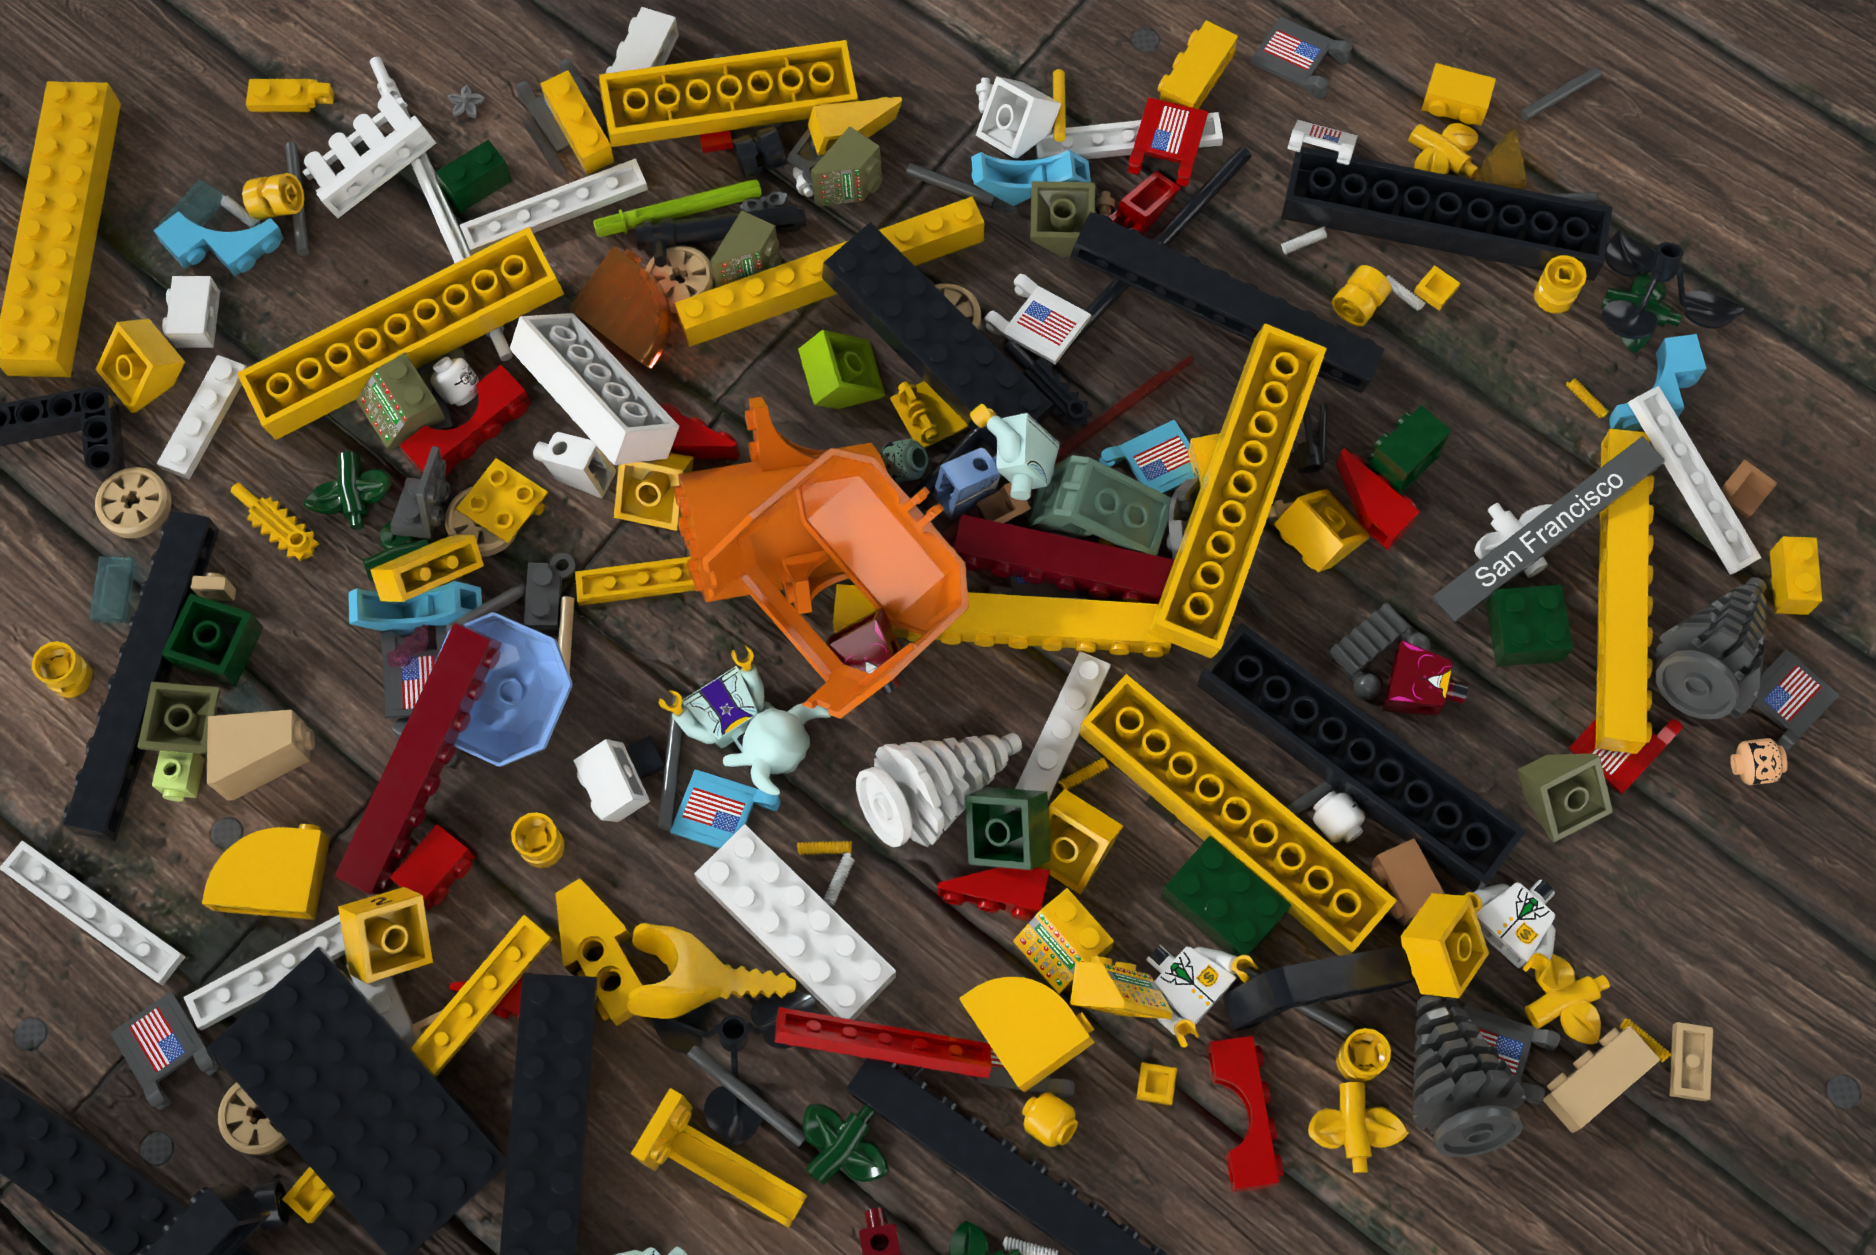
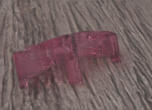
M423 624L422 627L415 628L411 636L404 638V645H398L394 651L388 652L387 661L389 666H408L411 661V653H418L427 649L429 636L426 625Z

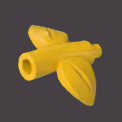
M1453 123L1448 125L1441 135L1425 125L1419 124L1410 134L1408 142L1423 150L1415 159V169L1446 175L1451 170L1458 176L1464 173L1471 179L1479 170L1477 166L1471 163L1472 157L1465 153L1473 149L1478 141V134L1471 127L1461 123Z
M1553 954L1550 959L1551 968L1541 981L1537 979L1539 973L1535 970L1536 981L1546 994L1525 1006L1526 1016L1531 1025L1537 1029L1560 1016L1561 1025L1570 1038L1584 1044H1596L1600 1036L1601 1020L1597 1009L1591 1002L1600 999V992L1610 988L1609 981L1604 975L1595 979L1586 976L1575 981V971L1565 959Z
M1364 1082L1339 1084L1340 1110L1324 1108L1318 1111L1310 1121L1308 1133L1322 1147L1337 1149L1344 1145L1346 1158L1352 1159L1353 1173H1367V1158L1372 1157L1371 1146L1375 1148L1392 1146L1403 1140L1409 1134V1130L1406 1124L1389 1109L1380 1106L1370 1107L1365 1110Z

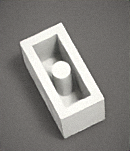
M172 276L171 289H168L166 292L168 314L167 317H164L162 326L164 335L169 338L175 348H214L220 290L211 276Z
M605 739L573 760L578 769L577 777L580 783L587 789L592 800L591 808L600 820L620 822L650 802L623 742Z

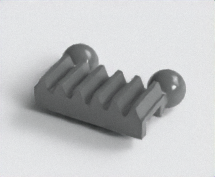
M1385 602L1378 611L1373 612L1359 627H1355L1348 636L1346 635L1338 644H1335L1328 652L1327 657L1330 661L1334 659L1347 672L1346 677L1349 681L1352 680L1354 682V691L1359 698L1372 700L1379 695L1381 682L1375 675L1363 673L1362 670L1399 639L1427 651L1430 650V641L1426 635L1420 632H1412L1410 630L1411 626L1389 603Z

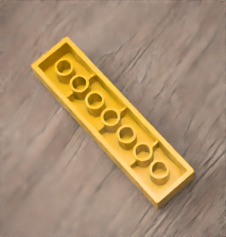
M846 40L599 74L600 93L611 147L810 119L813 106H819L824 103L837 104L858 101Z

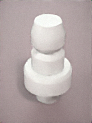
M982 78L981 83L976 85V94L979 96L980 101L978 105L980 113H984L993 84H990L989 78Z
M794 167L793 176L796 179V188L799 194L806 197L813 196L812 184L805 181L802 170Z

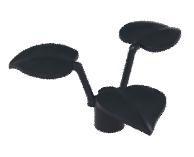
M1620 230L1614 234L1608 244L1606 262L1613 271L1628 277L1639 273L1647 275L1651 272L1653 277L1638 307L1629 301L1616 300L1609 302L1603 308L1601 314L1603 323L1609 330H1612L1621 337L1642 339L1650 336L1656 330L1658 318L1656 315L1644 311L1657 282H1668L1676 275L1680 305L1687 307L1685 316L1696 325L1710 329L1724 327L1744 312L1745 307L1704 291H1689L1685 295L1683 278L1685 266L1680 265L1684 251L1677 244L1670 242L1661 243L1655 252L1650 247L1627 237Z
M800 992L788 993L783 998L779 997L776 993L770 998L766 996L760 998L751 1009V1019L758 1026L757 1028L753 1027L752 1023H747L740 1016L730 1015L725 1017L720 1025L716 1024L712 1030L707 1031L713 1023V1011L709 1003L673 1019L652 1018V1021L662 1042L670 1049L680 1053H688L695 1044L699 1047L702 1036L711 1038L719 1034L721 1046L731 1052L732 1074L739 1079L738 1051H741L747 1045L748 1033L755 1035L763 1033L765 1042L774 1048L787 1049L794 1047L775 1042L776 1017L779 1007L812 1013L815 998ZM746 1085L748 1088H750L753 1092H755L758 1096H760L763 1099V1096L758 1088L752 1085ZM724 1086L714 1089L706 1098L704 1104V1115L708 1126L730 1146L736 1147L749 1140L755 1134L763 1119Z

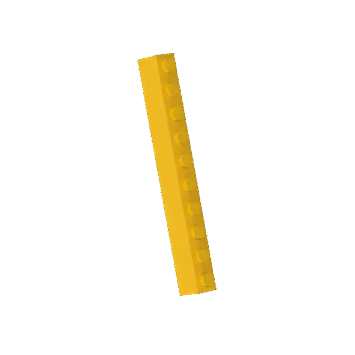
M972 196L882 228L879 231L914 266L983 242L984 220ZM846 242L675 302L678 319L689 347L836 295L837 293L822 279L823 262Z
M1609 429L1601 443V467L1642 436L1650 443L1647 434L1638 431ZM1653 475L1646 477L1600 512L1595 749L1637 754L1646 743L1650 742L1652 735V724L1647 722V711L1650 710L1652 704V691L1647 690V679L1651 676L1653 665L1652 659L1648 658V647H1650L1653 638L1652 627H1648V616L1651 615L1653 608V597L1648 596V585L1651 584L1653 579V566L1648 565V558L1654 543L1653 535H1649V525L1652 523L1654 507L1649 505V495H1651L1654 487Z
M836 584L833 616L835 633L876 611V608L856 585ZM968 592L969 608L935 639L941 640L942 643L948 645H957L964 641L974 642L975 645L981 647H991L994 644H1008L1009 647L1014 649L1042 646V649L1047 651L1075 648L1077 652L1081 651L1084 653L1106 650L1113 655H1127L1129 652H1138L1152 658L1169 654L1172 644L1148 634L1158 604ZM891 626L896 637L907 638L911 642H915L922 636Z

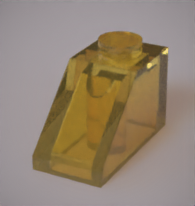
M1510 129L1484 159L1480 171L1476 172V181L1525 190L1527 178L1516 129Z

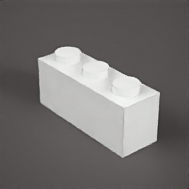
M641 7L637 17H633L629 24V33L625 41L620 42L618 46L617 58L613 66H609L606 73L665 65L679 36L676 18Z

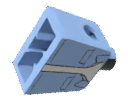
M979 448L940 466L933 497L944 508L943 511L950 521L976 506L978 501L996 492L1000 476L1002 475L996 467L997 455L992 458L986 449Z

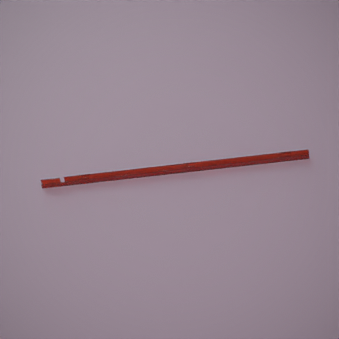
M1190 355L1168 372L1163 369L1061 444L1055 464L1190 365L1194 360L1193 357ZM977 507L967 514V516L983 518ZM960 520L941 533L948 543L957 537Z

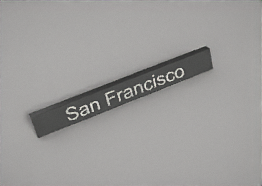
M1642 436L1433 595V602L1454 625L1487 600L1495 589L1504 587L1661 467L1665 459Z

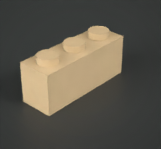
M1628 1026L1621 1032L1616 1027L1599 1040L1603 1045L1601 1049L1594 1055L1590 1050L1586 1051L1573 1062L1577 1069L1567 1077L1562 1072L1546 1086L1551 1092L1544 1097L1543 1101L1571 1133L1583 1128L1660 1061V1058L1631 1026Z

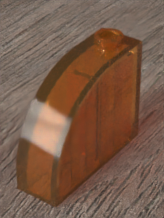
M613 246L568 309L638 362L652 369L663 353L669 339L671 330L670 303L659 281L639 265L643 259L628 248L621 252Z

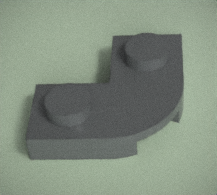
M1186 479L1174 492L1171 499L1167 548L1172 553L1174 560L1200 491L1199 479Z

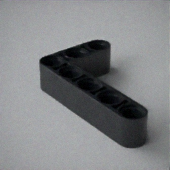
M92 386L0 404V425L5 423L0 427V446L82 431L85 465L102 483L115 472L125 469L120 410L115 401L103 388ZM106 432L104 436L98 438L102 433ZM109 461L108 464H106L104 467H101V465L104 462Z
M1402 945L1272 969L1224 994L1222 998L1233 1031H1241L1260 1025L1291 1008L1393 989L1415 981V978L1412 975L1406 951Z

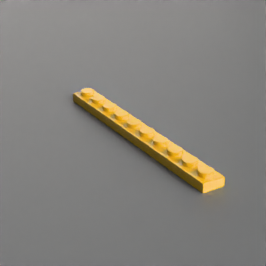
M523 915L411 1047L436 1077L553 940L549 934L528 916ZM309 1167L282 1200L307 1223H313L335 1198V1195L313 1169Z

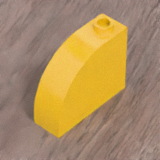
M300 824L299 828H267L241 838L230 846L215 863L206 882L202 904L216 912L316 920L330 838L320 830L319 826L312 824Z
M1022 977L996 978L976 986L959 998L1018 1088L1024 1093L1095 1043L1089 1034L1095 1029L1083 1012L1076 1015L1059 994L1048 986L1032 979Z

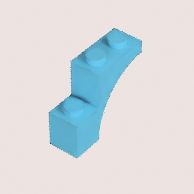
M1070 149L1051 157L1026 161L999 159L982 152L971 157L974 185L1012 206L1031 198L1032 181L1091 183L1089 161Z
M179 211L153 230L160 243L184 269L201 262L210 250L234 277L240 272L245 273L255 265L258 258L265 253L268 254L276 250L284 239L279 226L271 218L250 229L221 232L201 227L184 217Z
M1697 334L1665 338L1656 351L1658 368L1653 388L1660 387L1677 417L1684 410L1679 388H1688L1695 385L1707 369ZM1628 403L1617 405L1608 419L1611 429L1636 431L1642 428Z
M452 581L404 602L380 601L377 591L356 588L349 592V624L378 631L393 630L395 635L406 637L428 625H448L481 606V587Z

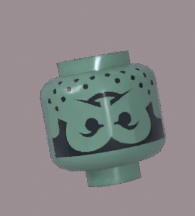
M910 438L889 442L882 448L880 453L888 474L897 484L920 479L928 465L926 450L918 441Z

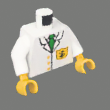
M1538 880L1530 890H1527L1518 882L1511 887L1500 883L1484 887L1482 890L1478 889L1475 892H1467L1463 895L1471 897L1484 938L1517 968L1524 965L1523 970L1525 972L1529 968H1534L1539 973L1537 979L1541 981L1551 968L1550 959L1554 949L1556 930L1551 923L1555 918V914L1546 906V903L1555 895L1553 888L1543 880Z
M1159 945L1149 955L1147 961L1161 973L1154 982L1172 1010L1173 1015L1172 1020L1158 1019V1021L1172 1034L1176 1035L1182 1047H1187L1188 1044L1184 1036L1191 1033L1196 1038L1199 1037L1195 1025L1233 985L1236 979L1233 974H1237L1241 981L1246 983L1251 979L1244 970L1248 967L1258 969V966L1248 955L1237 957L1224 951L1204 947L1192 949L1187 946L1175 958L1164 947Z

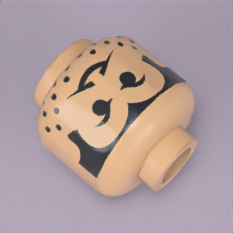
M1771 738L1743 741L1738 745L1736 754L1731 755V768L1733 774L1740 775L1742 781L1747 785L1774 783L1781 778L1782 773L1787 771V756L1783 746H1778Z

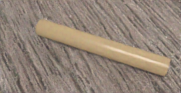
M565 596L561 598L558 645L570 675L574 598Z

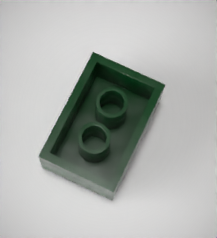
M1211 836L1205 840L1164 886L1161 897L1224 952L1237 957L1241 955L1251 956L1285 917L1292 906Z

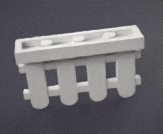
M391 95L382 97L378 102V108L381 111L372 119L367 114L357 116L353 122L356 131L349 137H346L343 133H335L329 139V146L332 150L324 156L317 151H313L305 157L304 164L307 169L303 171L304 175L309 181L315 178L320 186L316 190L317 196L337 219L436 144L417 117L414 115L409 118L403 109L408 105L401 97L397 100ZM388 121L394 128V131L385 137L379 130V127ZM364 140L370 150L360 156L354 146ZM339 159L345 169L336 175L329 165Z

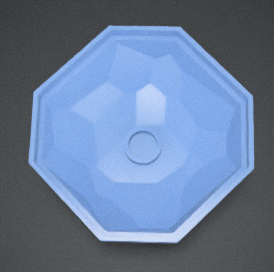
M494 612L463 624L502 642L499 649L501 652L499 661L493 669L489 670L484 680L486 683L484 693L478 701H474L469 712L471 715L470 722L467 728L462 733H459L454 745L456 748L498 767L546 749L573 686L557 640ZM451 630L448 631V634H447V636H446V638H445V641H446V639H447V637H448V635H449V633H450Z

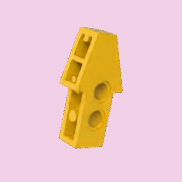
M578 879L555 893L562 963L570 974L582 968V970L577 972L578 976L597 977V996L599 1000H597L596 1008L604 1021L610 1018L618 1026L634 1016L627 1009L628 994L633 989L643 986L620 946L621 943L630 939L631 935L624 924L581 879ZM596 946L603 947L604 952L599 960H587V954L591 948ZM619 976L621 978L620 986L616 990L610 992L604 990V983L609 977Z

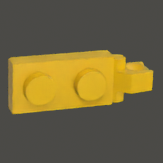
M249 79L246 107L251 112H310V108L316 107V104H334L335 93L330 83H321L313 79Z

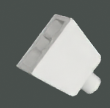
M557 432L549 443L539 441L534 448V459L543 462L554 479L602 499L617 472L606 455L589 439Z

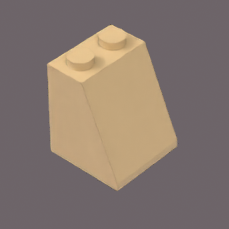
M293 710L208 716L207 784L227 801L235 800L309 762L310 750L315 748L314 732Z

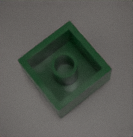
M1422 405L1413 413L1410 411L1404 413L1395 425L1397 429L1391 434L1385 432L1375 442L1373 447L1376 450L1368 458L1370 462L1369 469L1376 475L1379 474L1389 481L1391 488L1400 495L1439 458L1452 431Z
M1562 585L1495 589L1486 602V610L1496 667L1563 662L1573 649Z
M190 593L161 654L176 668L236 687L263 626L250 612Z
M985 787L965 795L969 865L1032 870L1050 861L1047 791Z

